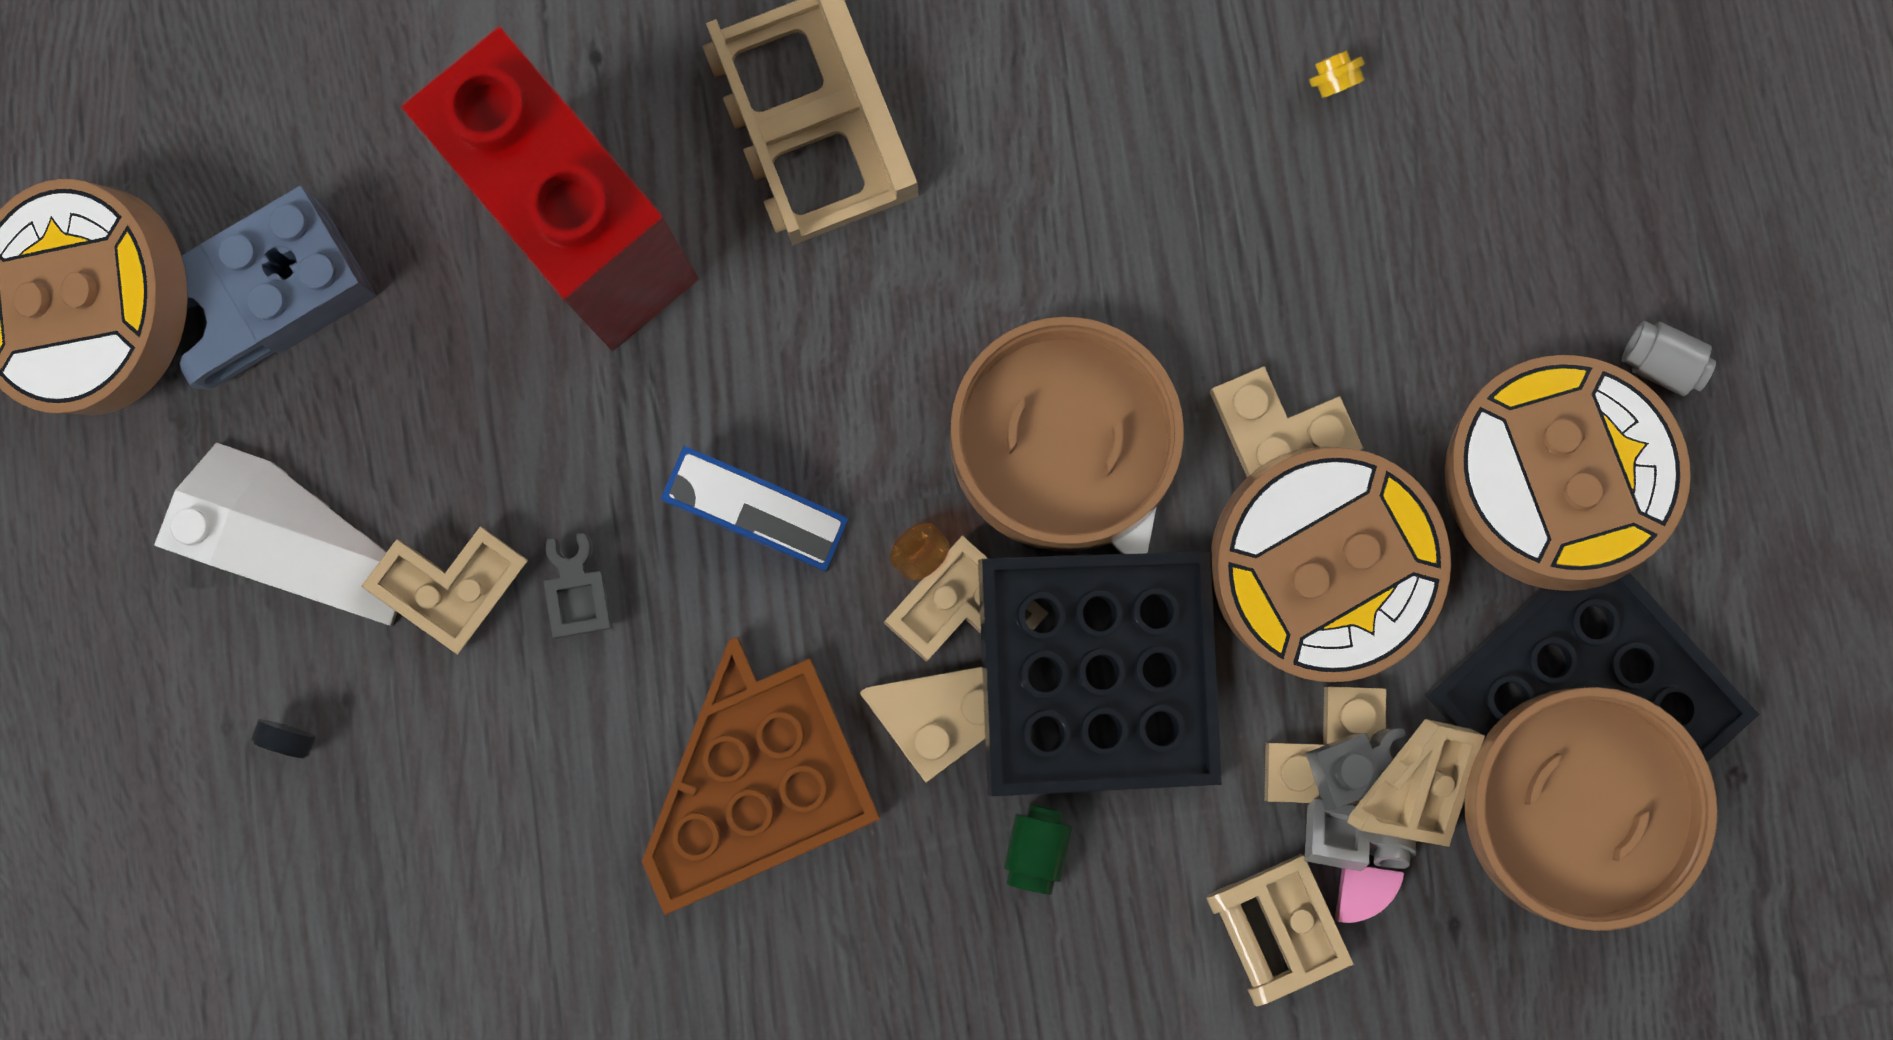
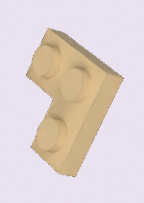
M1265 366L1216 386L1209 391L1247 477L1267 462L1295 450L1325 446L1356 450L1363 449L1340 396L1287 418Z
M482 526L479 527L446 572L402 540L396 539L361 587L458 655L528 562V559Z
M962 535L884 621V624L926 662L964 620L981 633L978 560L986 559L987 557ZM1033 600L1025 612L1028 626L1034 630L1047 616L1048 612Z
M1324 687L1323 745L1266 743L1264 801L1311 803L1314 798L1321 799L1306 753L1353 733H1367L1370 742V739L1377 731L1386 729V689ZM1360 799V800H1358V801H1355V802H1353V803H1351V804L1358 805V803H1359L1362 799Z

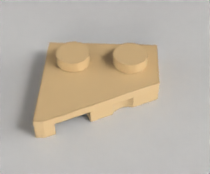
M1425 719L1350 813L1347 823L1365 832L1449 847L1465 799L1469 774L1475 758L1482 747L1485 736L1469 728Z

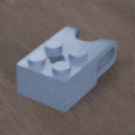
M303 186L296 187L182 255L187 280V309L201 306L204 309L207 326L203 338L182 355L180 361L181 371L191 388H214L273 353L281 354L377 297L322 202ZM289 266L293 274L289 278L284 279V272Z

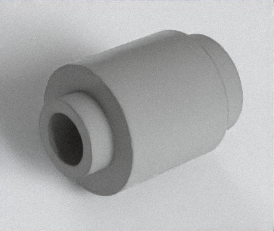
M1643 320L1633 332L1622 355V362L1632 366L1633 374L1682 397L1686 396L1692 389L1701 391L1708 383L1716 366V360L1710 358L1712 350L1710 344L1660 321L1653 325Z

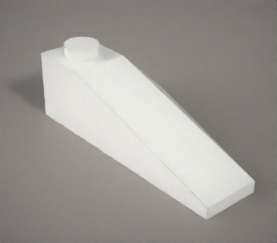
M215 443L175 490L154 546L393 626L398 612L361 587L386 554V551L332 511L317 496L311 494L290 478L275 463Z

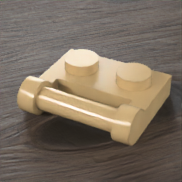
M1302 854L1242 881L1220 888L1206 896L1213 914H1220L1251 982V986L1247 990L1255 1006L1270 1003L1353 965L1310 867L1305 861V856ZM1255 897L1289 970L1278 975L1272 974L1241 906V903Z

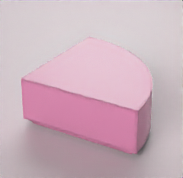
M1366 866L1362 871L1342 868L1335 921L1343 923L1359 922L1383 911L1397 895L1403 881L1404 872Z

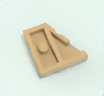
M982 667L866 687L860 692L861 696L925 782L931 780L985 739Z

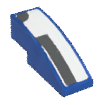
M683 446L660 498L668 505L825 572L828 570L849 521L848 518L686 446Z

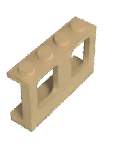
M797 0L724 29H720L717 19L706 23L712 42L702 47L714 77L717 78L725 74L732 90V94L722 98L735 130L743 126L747 128L753 145L744 148L743 151L755 181L763 178L767 179L773 198L763 202L776 233L787 230L792 245H795L918 197L917 180L845 0ZM802 33L809 42L823 77V86L818 91L763 112L754 111L751 108L734 65L736 56L787 35ZM832 135H843L848 140L864 180L863 190L858 194L804 215L795 214L792 212L775 169V160L783 154Z

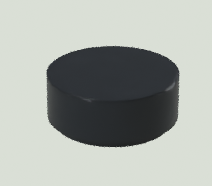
M258 719L251 740L254 741L255 745L291 757L305 758L310 755L316 736L285 724Z

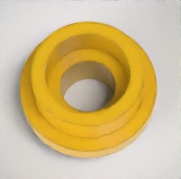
M1346 50L1316 63L1315 66L1319 74L1308 80L1311 87L1318 86L1322 98H1325L1364 81L1365 78L1360 67L1365 65L1362 56L1351 60Z

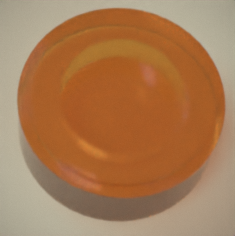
M917 524L906 530L896 540L891 550L890 561L905 579L911 581L923 579L933 573L943 563L949 551V541L934 524Z

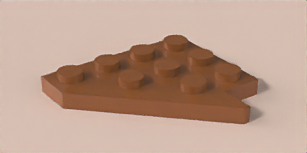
M739 637L728 641L642 858V864L664 915L881 819L812 659L809 658L758 681Z

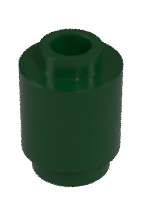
M1029 805L1027 815L1015 814L1004 869L1009 871L1007 885L1031 892L1052 895L1055 881L1061 882L1073 827L1062 823L1064 812Z

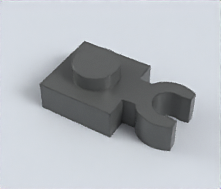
M585 533L577 534L579 550L570 559H565L561 555L558 539L550 538L546 542V555L549 561L559 569L560 578L543 581L552 638L555 639L613 629L605 573L603 571L587 573L586 565L592 558L593 544L590 537Z
M1389 728L1379 730L1372 736L1370 742L1367 733H1353L1307 752L1306 756L1324 808L1337 810L1362 799L1381 776L1380 772H1384L1392 762L1390 746L1394 740L1406 736L1404 729Z

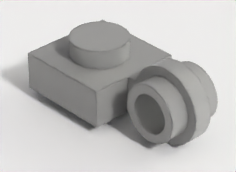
M1314 798L1307 806L1306 862L1362 871L1369 865L1370 854L1374 857V864L1383 869L1400 870L1409 867L1410 859L1416 855V841L1361 831L1347 823L1350 813L1356 807L1354 805H1346L1337 810L1325 809L1322 800Z

